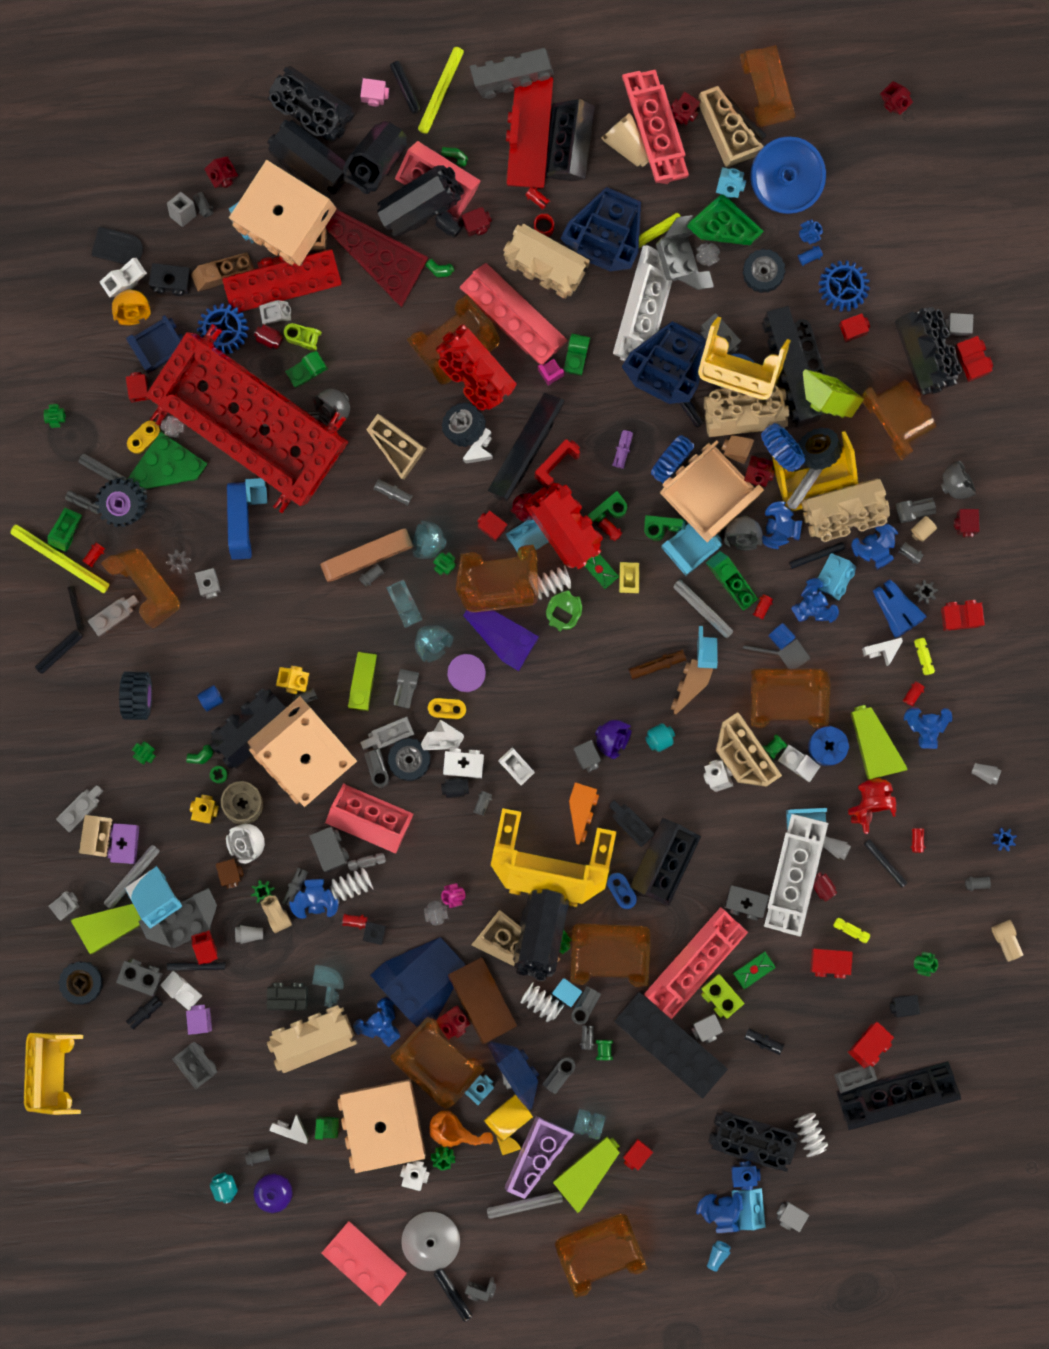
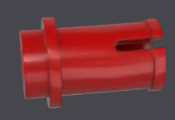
M531 187L525 194L528 197L527 200H532L543 210L546 206L540 200L546 204L550 200L537 191V187Z
M607 517L598 526L610 536V540L617 541L623 534L621 529L615 527Z
M97 542L91 545L92 548L82 560L90 567H93L99 556L104 554L105 548Z
M763 594L762 597H759L760 601L752 614L764 620L770 605H773V599Z
M916 681L914 684L911 683L912 687L903 699L906 704L912 707L920 694L924 693L925 688Z
M912 829V846L910 848L913 853H924V849H926L924 846V829Z
M344 914L342 925L358 927L359 930H362V928H366L367 917H364L362 914L361 916Z

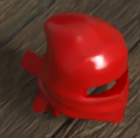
M873 778L858 785L862 795L861 803L858 806L849 808L848 815H856L851 816V823H860L863 826V832L868 834L872 812L890 810L892 816L896 817V798L891 797L893 788L892 784L887 780Z

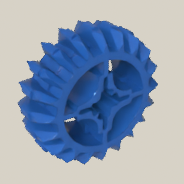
M848 260L845 261L844 265H842L841 261L837 262V266L832 263L830 265L831 269L826 267L824 270L826 274H821L820 276L822 280L819 281L818 285L822 286V288L819 289V293H825L821 299H828L826 302L827 306L833 303V310L840 306V312L843 311L844 307H846L847 311H850L851 305L854 309H857V303L862 305L864 303L862 298L868 297L866 292L870 290V287L866 285L869 284L870 280L863 279L867 276V273L861 274L862 267L860 266L856 269L855 262H853L852 266H849ZM837 273H847L843 278L832 277ZM852 276L856 278L859 289L851 282ZM848 279L846 288L840 293L842 284ZM829 283L836 288L837 296L832 294ZM845 294H850V295L855 294V295H856V296H855L854 298H852V299H848V300H842V299H841V298L843 297V295H845Z
M223 303L220 304V309L213 305L214 311L211 312L207 308L208 315H201L204 321L199 320L198 324L203 327L197 328V331L202 333L199 336L204 338L211 324L216 326L215 331L225 326L227 330H223L219 334L213 345L224 354H226L227 349L232 354L233 350L231 348L235 347L236 350H239L240 348L237 344H245L241 338H248V335L244 332L248 331L249 328L248 326H243L248 323L247 319H242L244 317L242 312L237 314L239 311L237 307L231 311L232 306L228 304L226 309ZM222 316L219 322L211 323L216 317ZM230 317L237 321L238 330H234L233 327L229 326ZM226 337H234L231 341L222 343Z
M773 423L765 428L761 434L762 440L779 465H782L784 469L791 472L800 468L805 462V457L792 435L777 423Z
M680 435L671 443L651 470V474L656 480L664 483L669 477L674 475L694 448V444L690 442L691 440Z

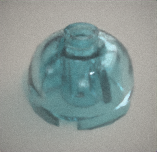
M421 520L422 525L418 524L414 534L413 544H416V550H413V556L420 559H432L440 553L441 549L445 548L446 539L443 537V532L437 524Z
M424 626L417 632L414 642L415 650L424 662L425 660L427 662L435 661L446 653L443 649L447 645L450 648L453 636L442 626Z

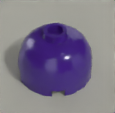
M610 720L602 726L600 725L595 733L597 736L596 744L600 752L611 759L618 758L621 755L618 753L620 748L624 750L629 742L631 730L628 728L631 726L619 720Z
M275 1173L267 1174L260 1178L255 1185L253 1192L254 1201L264 1212H281L291 1202L293 1195L292 1186L288 1179Z

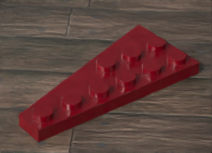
M336 209L325 226L326 230L402 308L425 267L428 257Z

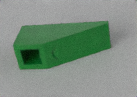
M719 551L706 562L717 580L743 611L758 600L727 555Z

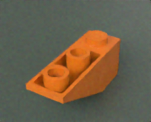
M579 783L574 784L569 800L577 845L580 844V841H585L588 831L584 829L586 823H591L593 816L590 810L592 805L596 806L599 795L596 794L597 789Z

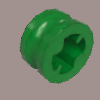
M215 766L211 769L210 778L213 782L219 784L227 780L228 772L224 767ZM219 769H221V774L224 775V777L222 779L219 778V780H216V775H214V772H219Z

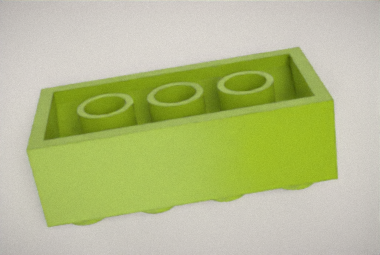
M806 369L803 371L806 400L812 403L810 406L814 410L822 411L826 414L830 413L834 416L838 415L842 418L844 416L853 417L863 402V397L836 377Z

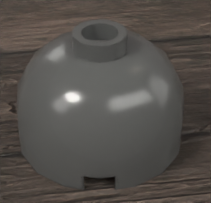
M330 388L321 391L313 398L316 411L320 409L324 414L320 415V417L327 424L330 423L336 412L340 413L337 422L341 417L348 418L350 404L349 398L344 392Z
M960 460L952 463L945 469L942 476L944 483L941 484V487L945 494L949 493L953 498L963 500L976 495V490L970 475L963 471L965 466Z
M740 516L727 525L724 543L728 547H731V545L736 546V550L748 551L757 549L758 544L762 545V528L757 521L749 516Z

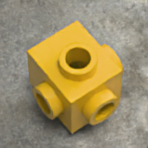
M291 666V668L280 667L276 686L286 688V692L291 694H297L298 691L305 692L309 673L303 672L302 668L297 666Z
M201 795V798L196 797L195 801L192 800L190 812H192L191 820L212 824L213 818L217 817L219 806L216 805V801L212 800V796ZM203 806L207 807L205 812L202 811Z

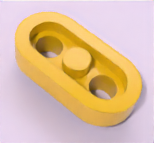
M147 421L143 423L128 438L127 447L132 453L141 454L154 442L161 432L159 425L155 424L156 422ZM149 427L153 428L152 433H147ZM138 440L140 442L138 446H133L134 441Z
M435 698L429 702L428 711L435 718L460 719L466 713V706L461 700ZM436 705L441 706V710L439 712H436L434 710V707ZM455 706L460 707L459 713L453 712Z

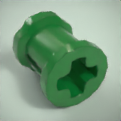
M776 734L768 745L763 746V749L774 760L776 758L775 755L783 748L785 749L787 745Z
M596 1040L598 1044L596 1060H613L611 1056L613 1040Z

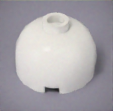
M244 823L229 830L230 833L226 836L227 848L232 856L235 855L238 858V862L246 864L257 859L262 854L265 840L262 832L256 826Z

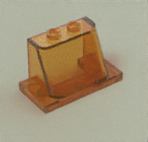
M777 46L753 49L740 54L739 58L744 74L751 73L759 102L758 107L754 108L758 127L794 119L796 116Z
M903 380L879 395H876L872 387H870L861 396L864 398L863 403L870 414L872 412L876 414L893 440L891 446L901 461L913 452L910 444L936 428V424L931 417L932 412L930 408L922 403L920 393L917 389H913L907 380Z

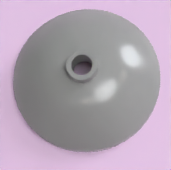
M424 1212L416 1215L407 1223L402 1234L404 1255L413 1266L424 1271H437L445 1268L455 1259L459 1251L460 1235L456 1225L449 1217L438 1212ZM430 1239L433 1240L434 1245L428 1246L427 1241Z

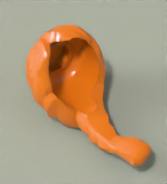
M440 1111L430 1121V1136L443 1147L457 1146L462 1142L475 1146L478 1144L491 1145L493 1142L492 1133L485 1132L479 1137L473 1135L462 1126L457 1116L451 1111Z

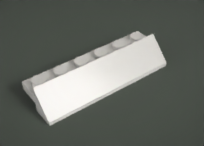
M650 246L642 247L613 354L620 357V360L623 361L626 360L632 350L659 331L672 284L671 280H666L658 251Z
M791 814L771 891L764 927L801 937L828 823Z

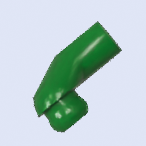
M442 148L441 154L443 157H454L457 159L456 165L458 167L466 166L468 158L458 148Z
M430 259L425 264L438 278L449 277L454 272L453 265L438 266L433 259Z
M205 745L198 754L188 753L187 763L205 764L213 756L212 747Z

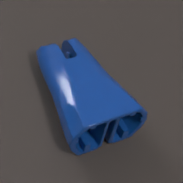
M889 579L884 583L886 590L891 595L889 598L880 586L874 589L873 593L894 637L898 638L921 623L927 616Z

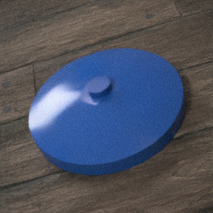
M781 137L770 141L761 148L752 163L751 184L755 195L764 206L778 213L792 214L809 208L818 200L825 186L826 169L823 158L812 144L801 138Z

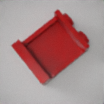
M565 439L535 471V479L547 490L550 489V484L554 483V479L549 473L567 454L578 460L580 458V451L578 450L580 447L573 440L569 442Z

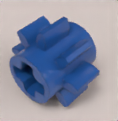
M811 219L801 224L802 229L799 231V235L802 241L812 244L821 240L819 235L823 233V229L818 222H813Z
M1000 828V834H993L996 839L992 844L999 846L998 851L1002 850L1003 847H1005L1006 851H1010V845L1016 846L1013 839L1017 836L1010 834L1011 829L1004 832ZM1003 836L1008 837V841H1006V844L1001 843L1000 839H1002Z

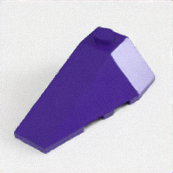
M474 599L463 615L501 661L517 671L521 669L539 639L537 635Z

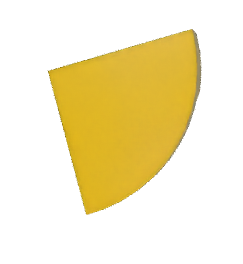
M511 1137L502 1142L497 1138L502 1155L521 1149L518 1142Z

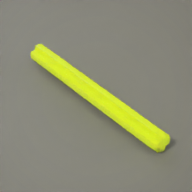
M18 525L12 527L10 533L100 592L105 593L108 590L109 583L22 527Z

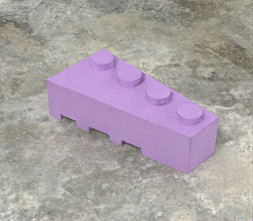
M536 1116L504 1187L506 1191L525 1199L574 1134L565 1128Z

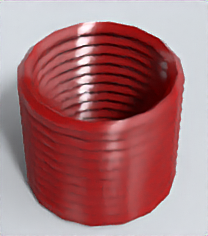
M548 214L538 215L534 220V230L549 237L554 231L553 218ZM540 220H547L551 223L552 227L549 231L541 232L537 229L536 224Z

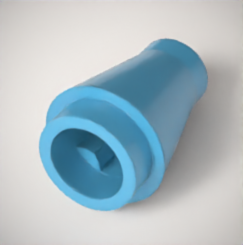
M717 1240L712 1246L707 1267L717 1272L718 1268L729 1256L731 1247Z

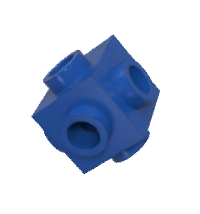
M751 1161L740 1162V1165L731 1166L733 1187H741V1190H752L753 1186H757V1181H760V1169H756L755 1164L751 1165ZM745 1173H749L747 1178H743Z

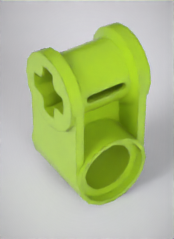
M293 323L285 327L284 336L287 342L308 350H317L316 344L318 337L322 334L321 331ZM290 330L298 332V335L294 338L289 337L287 334Z

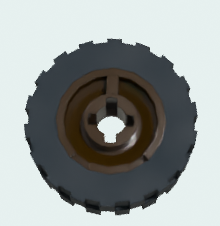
M829 428L813 429L807 432L798 443L805 457L804 465L810 469H825L835 464L841 457V442L838 435Z
M89 962L71 963L63 969L59 976V990L62 996L73 1004H87L94 1001L100 995V991L103 988L101 972ZM80 979L85 981L82 987L78 985V980Z

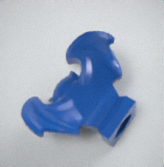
M786 502L772 503L765 511L766 517L773 515L776 519H768L766 525V535H773L771 537L763 535L762 543L769 548L779 549L778 546L789 543L787 538L792 537L798 541L800 539L802 521L795 522L791 519V516L794 514L785 506Z
M889 524L875 528L880 533L879 538L874 533L861 540L865 545H862L858 538L853 539L851 544L854 555L856 557L859 555L868 562L872 559L877 570L894 560L893 556L889 554V548H894L895 534H898V532Z
M818 578L808 580L806 582L807 586L801 594L804 599L801 603L792 606V611L799 622L807 620L809 616H814L816 621L829 620V623H832L839 615L838 607L836 605H831L829 609L824 607L828 606L826 597L821 591L817 594L818 588L824 586L822 580Z
M912 707L907 709L903 719L904 721L907 720L913 732H919V746L921 748L937 749L939 732L943 733L948 723L952 722L951 711L943 708L940 717L935 714L922 715L923 718L919 717L921 713L919 708Z
M324 879L305 880V892L299 891L294 901L289 902L291 911L295 916L302 919L307 918L305 908L309 907V914L325 913L323 906L327 908L328 917L336 914L338 898L335 899L329 889L327 891L323 889Z
M387 997L379 1000L377 1006L381 1008V1013L378 1011L373 1014L366 1022L367 1024H364L361 1019L356 1020L353 1024L356 1034H363L371 1038L378 1036L386 1046L392 1045L401 1037L398 1029L392 1025V1021L395 1019L394 1002Z
M735 1192L733 1197L719 1198V1205L714 1203L717 1194H709L700 1200L696 1213L698 1215L701 1213L708 1223L715 1221L718 1225L716 1233L740 1231L739 1226L736 1224L739 1214L743 1210L742 1196L739 1192Z

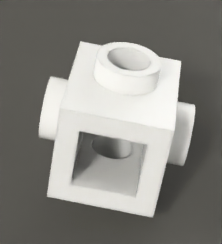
M714 760L709 763L710 765L704 766L706 771L704 778L712 790L717 792L733 786L731 779L733 775L723 761Z
M417 1160L408 1162L407 1166L403 1165L400 1177H404L403 1187L421 1191L422 1184H427L429 1172L426 1171L427 1166H424V1162ZM412 1172H417L418 1176H412Z

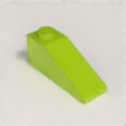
M362 652L357 654L348 704L349 709L369 711L376 654Z

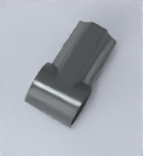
M933 497L896 504L900 523L936 514Z
M400 669L394 706L410 709L414 689L416 690L419 679L418 672Z
M377 749L365 753L364 756L372 783L380 789L387 787L390 777L388 776L381 750ZM379 774H383L386 777L385 782L382 784L376 783L375 780Z
M586 986L571 1013V1019L575 1024L581 1025L587 1022L601 994ZM578 1010L585 1013V1019L580 1022L574 1017L575 1012Z
M570 1056L561 1057L542 1085L556 1094L575 1070L573 1058ZM569 1061L572 1064L571 1069L563 1070L561 1068L562 1062Z

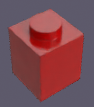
M861 313L841 321L839 327L845 342H849L867 335L870 324L867 317L864 318Z
M135 372L126 377L128 396L132 403L150 400L145 396L149 391L148 380L145 374Z
M490 510L487 514L483 513L477 521L479 522L478 528L495 542L508 527V524Z
M210 930L191 936L192 947L199 964L210 963L218 959L217 948Z
M637 1138L623 1155L625 1159L623 1163L631 1170L634 1168L639 1170L653 1151Z

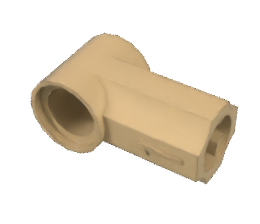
M925 516L911 528L912 537L916 541L920 540L923 542L937 527Z
M271 895L265 897L261 902V906L268 917L273 932L277 933L292 926L286 910H283L277 897Z
M1011 920L991 927L996 941L1000 943L1008 962L1023 956L1016 939V930Z

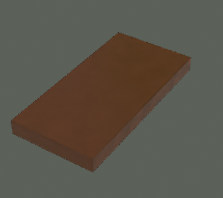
M482 957L448 974L482 1044L517 1027Z

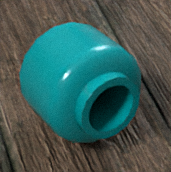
M661 723L648 730L645 740L652 751L661 752L673 745L675 733L670 726L666 727Z
M226 1173L215 1175L209 1185L214 1199L218 1202L229 1203L234 1200V1196L238 1192L233 1176Z

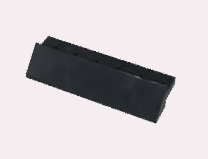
M544 392L487 490L494 494V498L500 501L503 499L508 502L552 429L555 419L564 405V399Z
M948 1061L874 1081L840 1093V1091L836 1092L848 1130L961 1100V1094Z

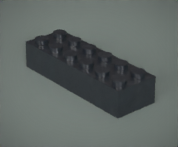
M789 305L768 311L763 318L762 328L764 333H768L769 340H767L769 350L779 355L787 339L791 340L778 378L780 386L784 387L786 392L785 403L790 405L791 412H789L792 424L795 423L796 428L817 422L822 416V412L814 410L810 406L812 403L806 400L803 371L805 369L808 370Z
M639 991L613 1020L702 1099L728 1070Z

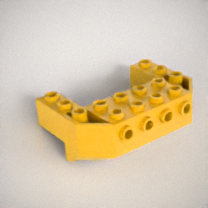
M502 808L491 867L505 888L510 889L509 893L520 895L521 892H526L530 894L532 890L542 893V889H548L563 894L564 901L568 899L570 906L577 907L578 903L583 904L605 889L616 831L597 828L590 865H581L514 850L521 812Z

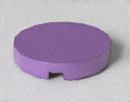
M463 654L451 661L447 675L449 682L455 689L461 692H472L482 685L485 680L486 671L484 664L479 658L474 655Z

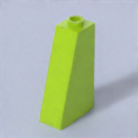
M866 705L855 707V711L850 714L867 780L906 771L907 767L873 709L871 707L866 708Z
M130 904L75 918L71 922L88 952L94 954L140 927L138 921L142 919L135 906Z
M606 1136L553 1180L555 1186L577 1213L582 1210L620 1153L617 1149L620 1146L613 1137L609 1139Z

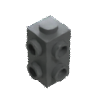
M716 313L701 325V335L706 341L712 323L719 317ZM721 319L717 336L723 337L728 341L729 349L727 354H735L740 349L741 340Z

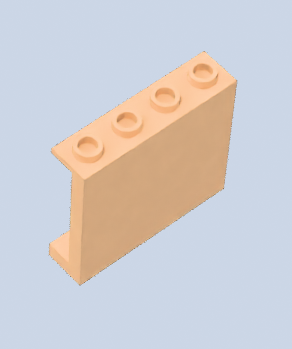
M717 440L712 445L708 443L701 450L703 453L700 456L694 455L688 461L689 465L686 468L682 466L675 473L677 476L674 479L669 477L662 484L664 488L660 492L707 543L764 491L760 485L754 488L751 483L744 481L745 477L716 448V445L719 443Z

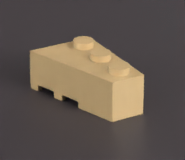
M379 414L376 415L366 429L400 478L405 480L427 448Z

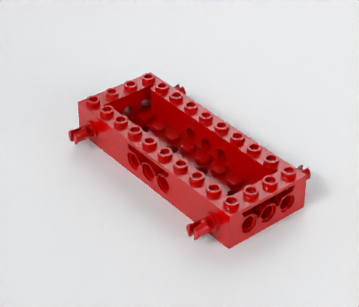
M211 324L204 338L196 333L186 332L145 395L159 405L150 420L155 421L157 419L155 424L160 426L167 413H170L280 491L282 495L273 505L275 509L281 505L280 513H284L291 500L299 506L307 505L349 443L337 433L346 418L341 417L337 422L340 413L336 412L328 426L324 425L215 348L213 343L222 332L221 329L215 331V325ZM203 380L208 383L206 391H202L199 388V384ZM233 402L239 405L237 413H233L230 410V405ZM263 424H267L270 427L268 435H264L261 432ZM294 446H298L301 450V454L298 457L292 455L291 451Z

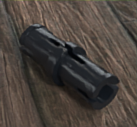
M155 995L126 1020L127 1024L129 1025L136 1020L130 1026L135 1030L145 1019L151 1018V1014L163 1005L162 1001H158L159 998Z
M751 1028L748 1029L744 1037L745 1040L760 1046V1049L763 1050L765 1048L779 1056L784 1047V1044L769 1038V1035L760 1034Z

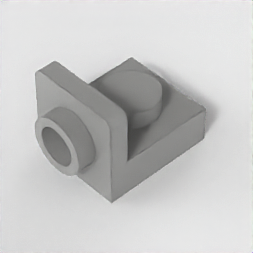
M277 300L259 306L262 324L268 325L282 320H291V308L288 302Z
M65 891L49 905V908L62 921L80 906L77 904L79 900L74 893L71 892L69 894L68 891Z

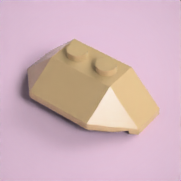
M738 712L722 722L716 752L738 783L766 787L782 776Z

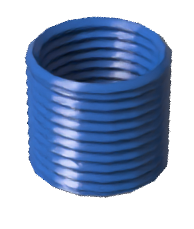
M782 623L768 637L782 650L796 636Z
M214 685L197 694L200 703L207 712L224 702Z

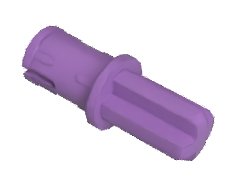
M622 431L619 445L615 448L617 452L612 466L624 469L633 437L631 431Z

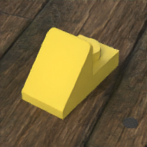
M620 562L619 593H639V563Z

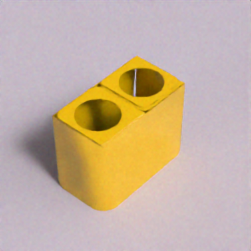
M514 1095L489 1115L484 1122L502 1142L533 1118V1116L517 1095Z

